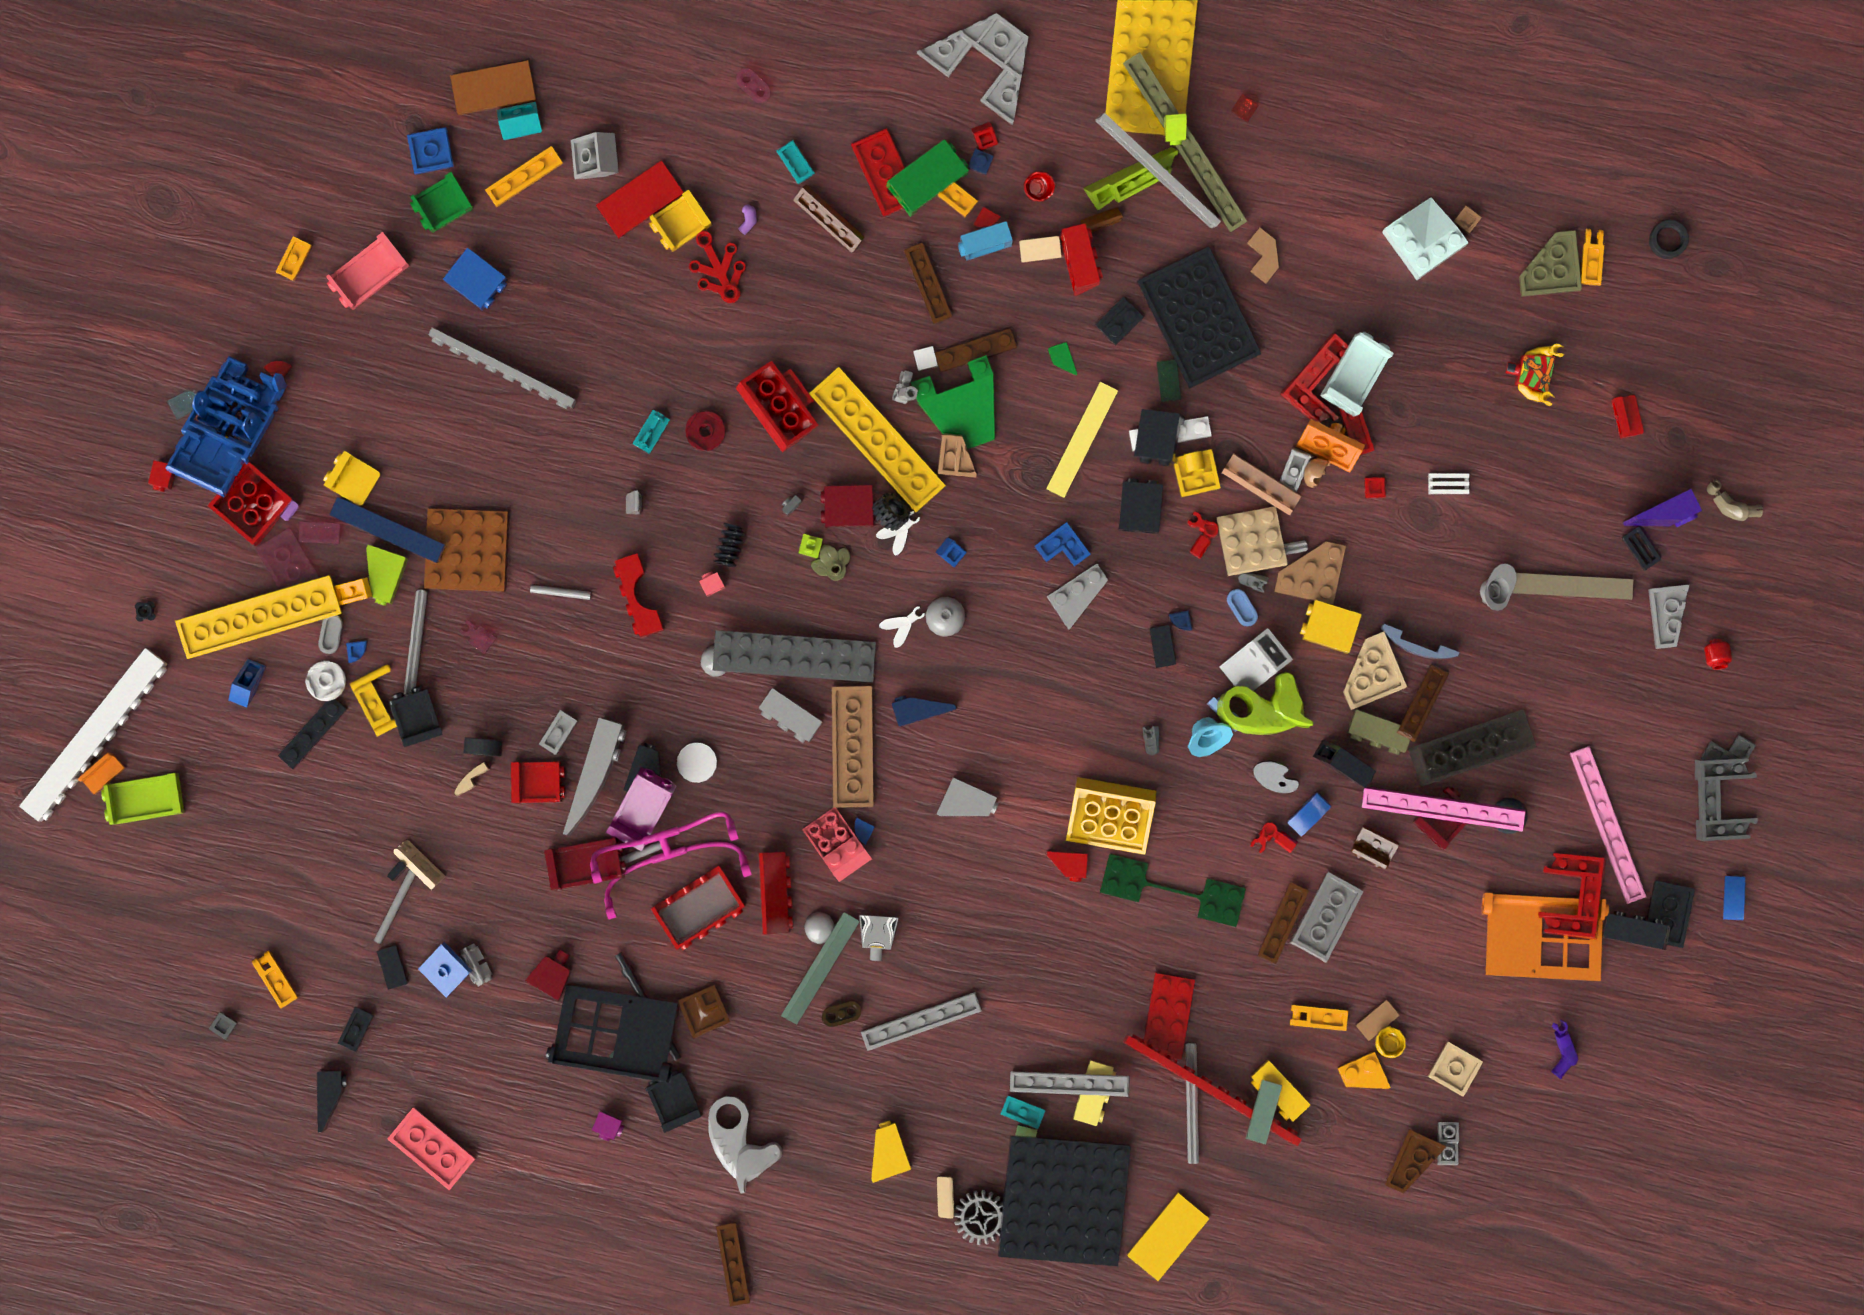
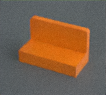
M108 752L83 773L78 780L83 782L93 794H97L103 788V785L112 781L125 767L113 753Z

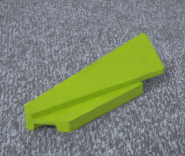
M1170 147L1152 157L1165 170L1171 173V165L1175 155H1178V150ZM1137 162L1084 187V191L1096 209L1100 210L1115 199L1119 203L1159 180L1140 162Z

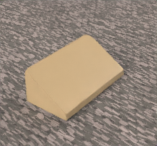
M1059 236L1019 241L1021 262L1061 258Z
M937 1177L938 1216L941 1218H953V1177Z

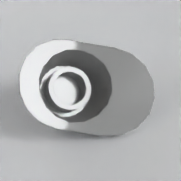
M1500 564L1495 567L1489 579L1485 580L1480 587L1482 602L1487 604L1492 610H1502L1509 602L1517 581L1516 572L1511 565Z

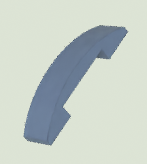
M1383 624L1380 628L1394 644L1412 654L1432 659H1448L1459 655V652L1441 645L1438 646L1435 652L1400 639L1403 631Z

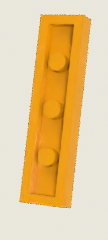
M550 146L485 189L495 206L498 207L562 165L563 162L553 147Z

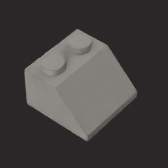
M595 132L571 140L575 179L606 177L619 173L615 133Z

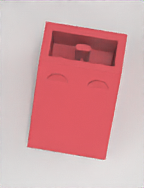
M837 808L830 809L802 829L839 882L872 859Z

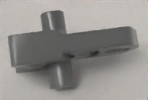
M1250 572L1242 573L1238 576L1240 584L1260 592L1265 591L1266 587L1264 584H1267L1269 579L1268 577Z
M1144 726L1143 738L1145 740L1146 753L1152 756L1159 753V726H1153L1152 728Z

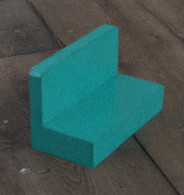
M536 102L497 110L503 140L542 132Z

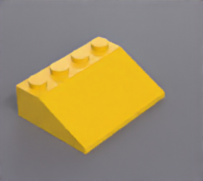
M1077 777L1066 841L1145 855L1156 802V791Z

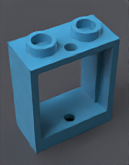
M1007 221L960 236L958 249L961 257L965 256L966 261L1011 247L1013 240Z

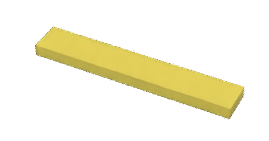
M1102 382L1099 383L1046 488L1047 490L1063 498L1065 497L1118 390Z

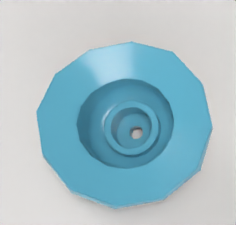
M1210 717L1197 721L1193 725L1192 737L1188 745L1191 754L1203 757L1224 747L1233 736L1231 727L1224 723H1217Z

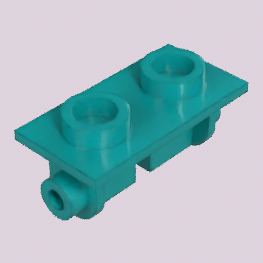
M652 410L632 444L650 454L670 419Z

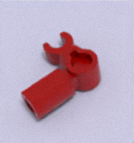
M1193 512L1198 521L1192 523L1188 520L1187 524L1192 528L1198 527L1199 531L1204 534L1199 535L1189 552L1201 559L1211 544L1210 539L1218 535V526L1207 519L1204 521L1198 512Z
M1267 822L1258 833L1260 835L1259 838L1252 840L1250 846L1253 847L1257 842L1261 843L1262 847L1259 852L1262 853L1266 847L1265 843L1275 838V843L1291 853L1298 844V841L1284 831L1279 832L1274 823Z

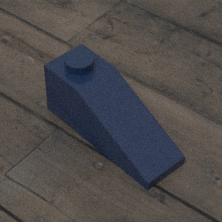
M906 695L895 698V702L892 703L899 727L956 710V706L952 704L917 698L907 699Z

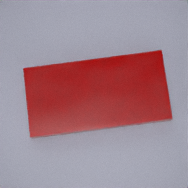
M883 129L852 143L851 147L883 217L903 209L886 186L888 180L905 169L888 129Z
M661 160L599 202L596 207L619 239L646 221L649 216L656 214L681 197L684 192Z

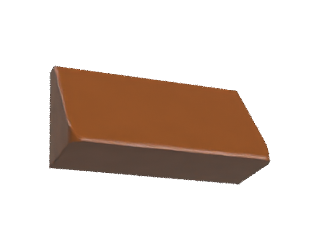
M1116 207L1082 219L1080 223H1086V227L1090 228L1091 232L1121 222L1123 216Z

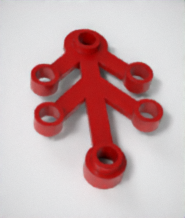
M707 231L699 232L696 236V242L705 249L713 268L693 260L689 264V269L693 273L700 272L718 278L722 286L709 283L706 278H701L698 281L699 289L720 294L722 300L726 303H735L740 298V289L737 285L741 274L746 270L743 261L735 262V271L729 283L726 274L733 255L737 253L736 245L728 243L725 246V255L722 264H720L711 245V234ZM707 237L708 242L705 244L701 243V238ZM733 246L735 248L734 252L729 253L727 251L728 247ZM697 263L699 268L693 270L691 268L692 264ZM738 264H742L744 266L741 271L736 269V266ZM702 281H706L708 285L707 287L702 288L700 286V283ZM729 290L734 291L732 297L727 296Z

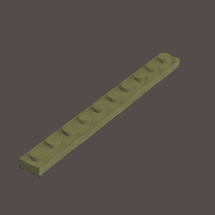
M1139 52L1125 61L1123 65L1164 128V117L1179 113ZM1186 126V140L1182 141V145H1175L1229 232H1232L1246 223L1247 220Z

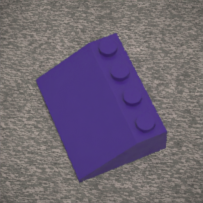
M1692 489L1623 522L1624 526L1667 527L1675 524L1676 527H1679L1697 518V513L1702 511Z

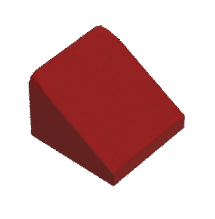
M990 122L971 129L980 151L998 144Z

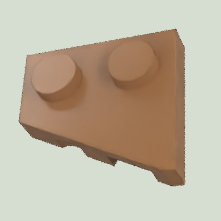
M942 433L938 474L976 478V472L962 435Z

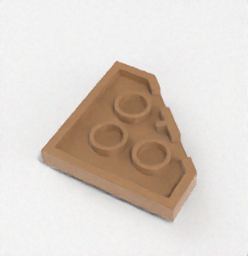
M1325 542L1278 572L1274 592L1333 605L1346 546Z

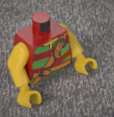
M1554 344L1553 346L1538 347L1522 355L1519 364L1507 363L1505 373L1516 375L1515 385L1518 386L1519 391L1527 399L1543 402L1547 406L1552 405L1547 399L1549 397L1555 398L1552 393L1548 392L1555 361L1553 355L1563 357L1564 354L1557 353L1558 348H1563V345Z

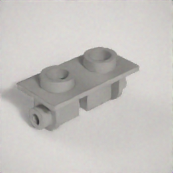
M473 943L459 951L461 954L460 958L472 970L469 976L474 984L476 983L479 987L493 979L491 976L493 974L487 963L485 962L481 965L478 963L484 959L478 946H475Z

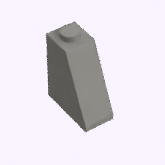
M953 778L936 815L989 816L990 813H995L999 803L995 802L997 797Z

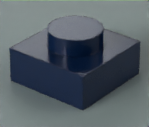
M975 149L968 169L987 175L994 156Z

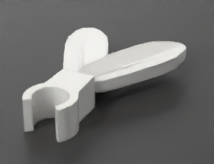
M920 517L916 521L909 519L897 531L883 528L876 534V537L887 539L896 536L893 544V553L898 555L904 548L908 529L913 524L918 523Z
M916 607L907 617L890 618L879 624V627L885 630L899 628L894 638V647H900L906 640L911 624L925 616V613L920 617L916 616L915 612L920 607Z

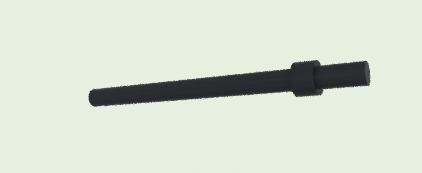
M623 953L615 955L622 968L623 976L627 977L637 996L648 998L634 974L635 970L632 965L629 966ZM671 1040L669 1052L673 1060L676 1061L681 1058V1055Z

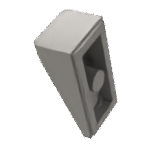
M1292 447L1279 482L1297 492L1311 454Z
M633 491L626 495L627 514L642 513V495L639 491Z

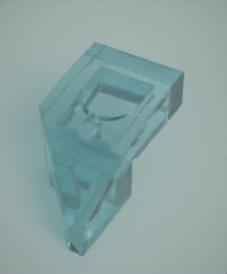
M184 392L167 401L177 420L192 412V403L196 395L193 392Z

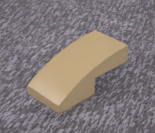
M483 762L463 778L454 792L456 796H460L476 787L472 779L490 770L487 763Z

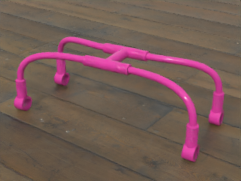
M722 811L709 814L679 828L674 827L645 836L640 840L601 848L593 853L590 862L592 879L594 884L602 882L598 862L596 861L600 854L659 841L663 853L651 856L649 859L628 867L627 872L624 874L626 875L650 863H658L687 854L688 851L706 847H727L735 850L739 854L743 876L747 877L752 875L747 856L741 848L732 843L706 842L687 847L682 846L673 850L670 849L667 838L678 835L682 831L716 817L726 818L731 841L739 839L734 820L728 813ZM619 879L611 880L605 891V910L609 920L617 917L610 892Z

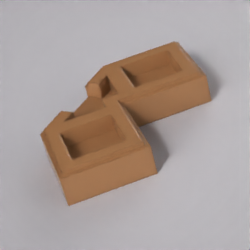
M1259 228L1247 243L1262 255L1250 272L1266 284L1279 268L1276 240Z

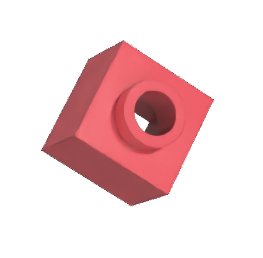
M712 571L701 576L702 580L699 581L707 597L725 588L717 572L714 574Z

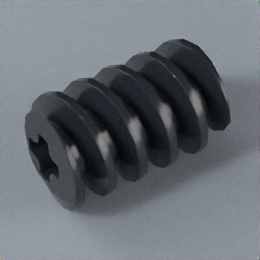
M724 523L723 526L728 530H721V534L725 537L718 539L723 545L716 546L720 553H714V557L718 560L713 562L729 567H737V564L732 560L739 559L735 552H741L742 549L737 544H744L740 537L747 534L742 531L743 528Z

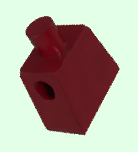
M559 949L554 959L545 956L525 982L559 1001L571 973V969L565 966L570 955Z

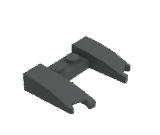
M1748 758L1695 760V780H1698L1699 819L1696 820V840L1714 841L1749 839L1751 837L1745 833L1750 822L1753 824L1757 823V818H1721L1720 780L1757 778L1754 771L1749 773L1744 764L1749 761Z

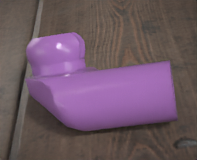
M749 204L742 208L745 221L738 228L744 235L757 223L756 209Z

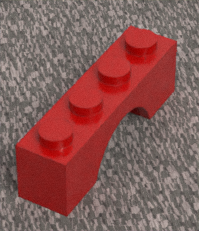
M638 553L616 560V566H613L616 578L620 577L622 585L619 588L622 596L627 597L629 604L625 606L628 615H633L635 623H632L635 635L639 634L643 638L664 631L658 611L646 609L637 601L635 594L636 584L645 574Z

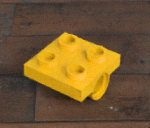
M1212 449L1175 457L1177 464H1174L1181 498L1221 488Z

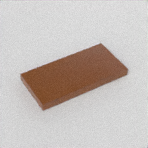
M528 60L450 75L457 115L536 101Z

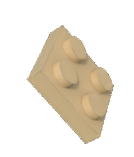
M1447 1041L1428 1077L1464 1097L1483 1061Z

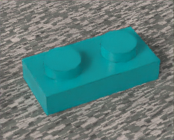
M1007 1095L1000 1115L1038 1129L1045 1110Z

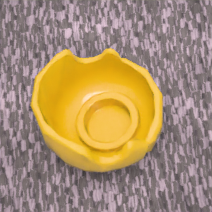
M1388 1026L1379 1031L1376 1036L1375 1046L1377 1051L1384 1057L1396 1058L1403 1053L1406 1047V1039L1399 1029Z

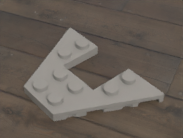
M996 13L943 40L937 41L927 48L917 51L920 57L948 78L972 46L1004 69L980 101L1013 125L1028 43L1027 35Z

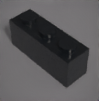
M1614 911V914L1608 913L1603 937L1666 950L1671 926L1666 925V921L1654 919V922H1648L1646 917L1634 915V918H1628L1626 913Z

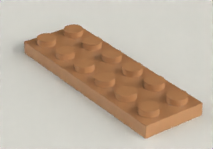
M872 686L832 687L833 808L874 807Z

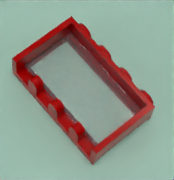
M718 865L653 906L651 910L676 950L681 947L683 951L692 945L691 940L696 937L700 940L709 934L708 930L713 926L717 929L727 923L725 919L732 915L735 918L743 913L742 908L745 907V904L721 866Z

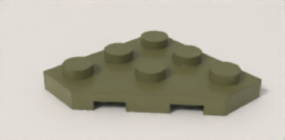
M1576 231L1556 232L1519 276L1521 297L1582 290Z

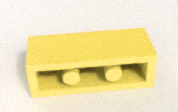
M1092 1060L1089 1061L1086 1074L1116 1076V1072H1113L1114 1067ZM1079 1095L1073 1119L1097 1126L1098 1122L1102 1123L1105 1111H1102L1103 1103H1108L1109 1096Z

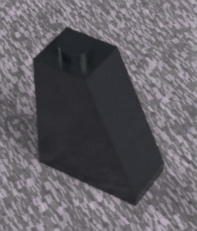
M1322 740L1312 756L1364 788L1372 782L1373 775L1376 772L1343 748L1325 740Z
M644 743V746H638L623 791L628 792L641 767L652 770L655 775L662 778L659 751L655 750L656 746Z

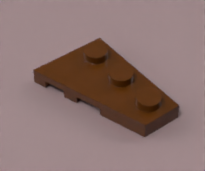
M1409 1130L1385 1185L1404 1194L1447 1146Z

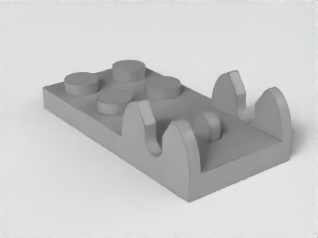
M1328 872L1306 914L1301 919L1296 933L1290 940V944L1303 949L1326 963L1363 891Z

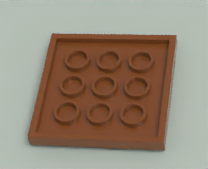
M428 509L426 536L446 546L438 563L425 558L424 589L505 592L508 512Z

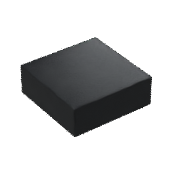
M399 861L387 877L392 881H396L407 866L402 861Z

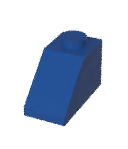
M247 659L231 685L229 701L247 708L257 691L266 666Z

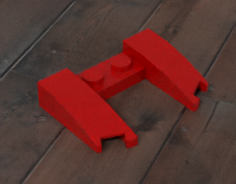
M1331 334L1315 356L1296 378L1291 380L1280 395L1309 419L1320 423L1330 417L1332 421L1337 420L1339 417L1311 391L1335 364L1338 365L1349 345L1336 334Z
M1554 853L1553 856L1557 859L1551 868L1545 866L1543 872L1581 878L1577 915L1538 912L1539 918H1545L1548 929H1545L1544 932L1597 940L1602 882L1604 880L1606 860L1599 857Z

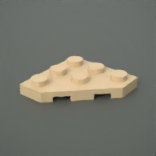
M1385 632L1369 637L1363 642L1343 690L1350 710L1407 687Z

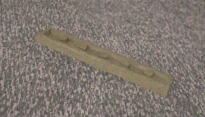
M1516 573L1517 581L1512 592L1515 594L1632 600L1633 579Z

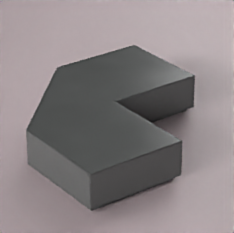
M1737 735L1727 751L1710 741L1700 759L1749 758L1756 744L1741 735Z

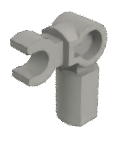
M901 371L899 384H896L893 393L894 401L906 404L907 401L916 399L918 390L913 386H909L913 375L912 372Z

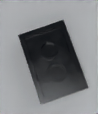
M1654 881L1646 921L1654 922V919L1666 921V925L1671 926L1667 945L1683 948L1695 889Z

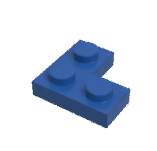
M1067 522L1034 546L1046 562L1063 551L1074 567L1091 555Z

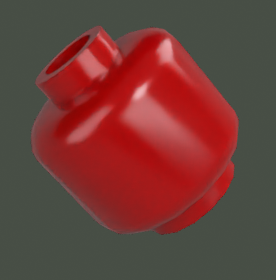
M1713 639L1710 641V644L1705 646L1706 663L1714 670L1725 669L1732 662L1729 643L1723 642L1722 639Z

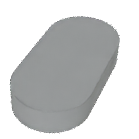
M338 615L323 619L318 642L319 648L323 653L333 654L339 648L343 621Z

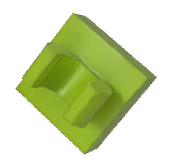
M803 534L798 554L818 559L823 539Z

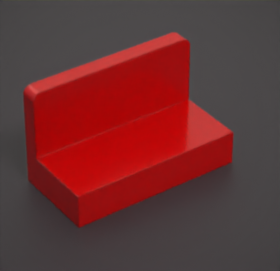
M1630 395L1613 398L1611 402L1620 439L1643 434L1644 430L1636 396Z

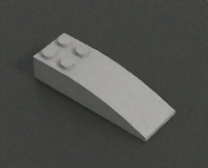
M598 718L563 834L571 835L597 800L614 761L618 762L621 753L618 747L620 742H624L627 733L624 730V725Z

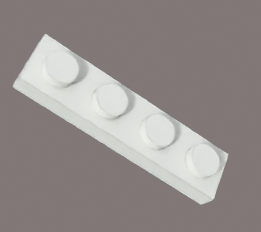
M1208 416L1185 420L1184 425H1180L1178 443L1211 437ZM1138 429L1129 431L1132 451H1135Z

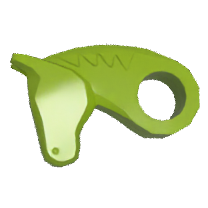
M1289 672L1281 673L1275 677V691L1270 701L1263 699L1245 686H1235L1222 694L1217 703V715L1222 723L1247 734H1275L1295 726L1310 728L1314 723L1304 716L1302 698L1295 678ZM1232 697L1241 698L1247 704L1248 711L1245 718L1236 717L1230 711L1229 703Z

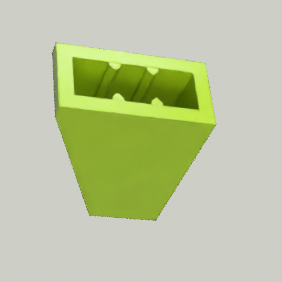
M367 545L369 583L372 596L376 599L375 603L384 606L387 603L393 604L408 559Z

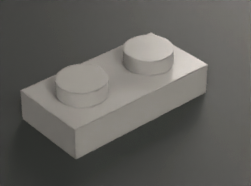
M560 710L539 745L557 755L578 721Z

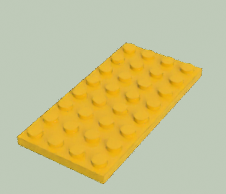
M1117 0L1105 113L1124 131L1165 136L1163 126L1123 65L1125 61L1139 52L1178 113L1186 114L1198 0Z

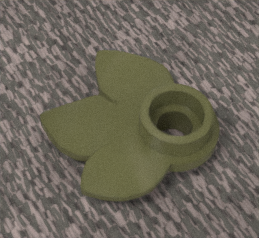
M824 544L820 550V559L812 561L811 567L819 576H828L834 581L841 580L846 575V565L850 561V553L846 547L837 552L833 546ZM838 567L839 571L834 573L833 569Z

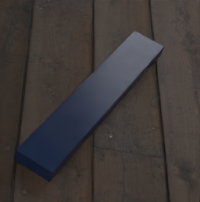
M337 497L330 512L332 517L435 563L439 562L446 546Z

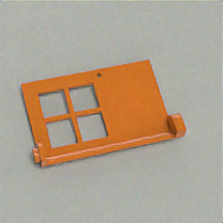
M1484 893L1482 897V914L1487 915L1485 975L1601 981L1602 925L1605 916H1608L1609 905L1606 904V899L1600 900L1597 940L1568 939V936H1563V939L1542 938V918L1540 919L1538 916V912L1577 915L1579 899ZM1542 942L1563 943L1562 967L1541 966ZM1568 943L1589 944V968L1567 967Z

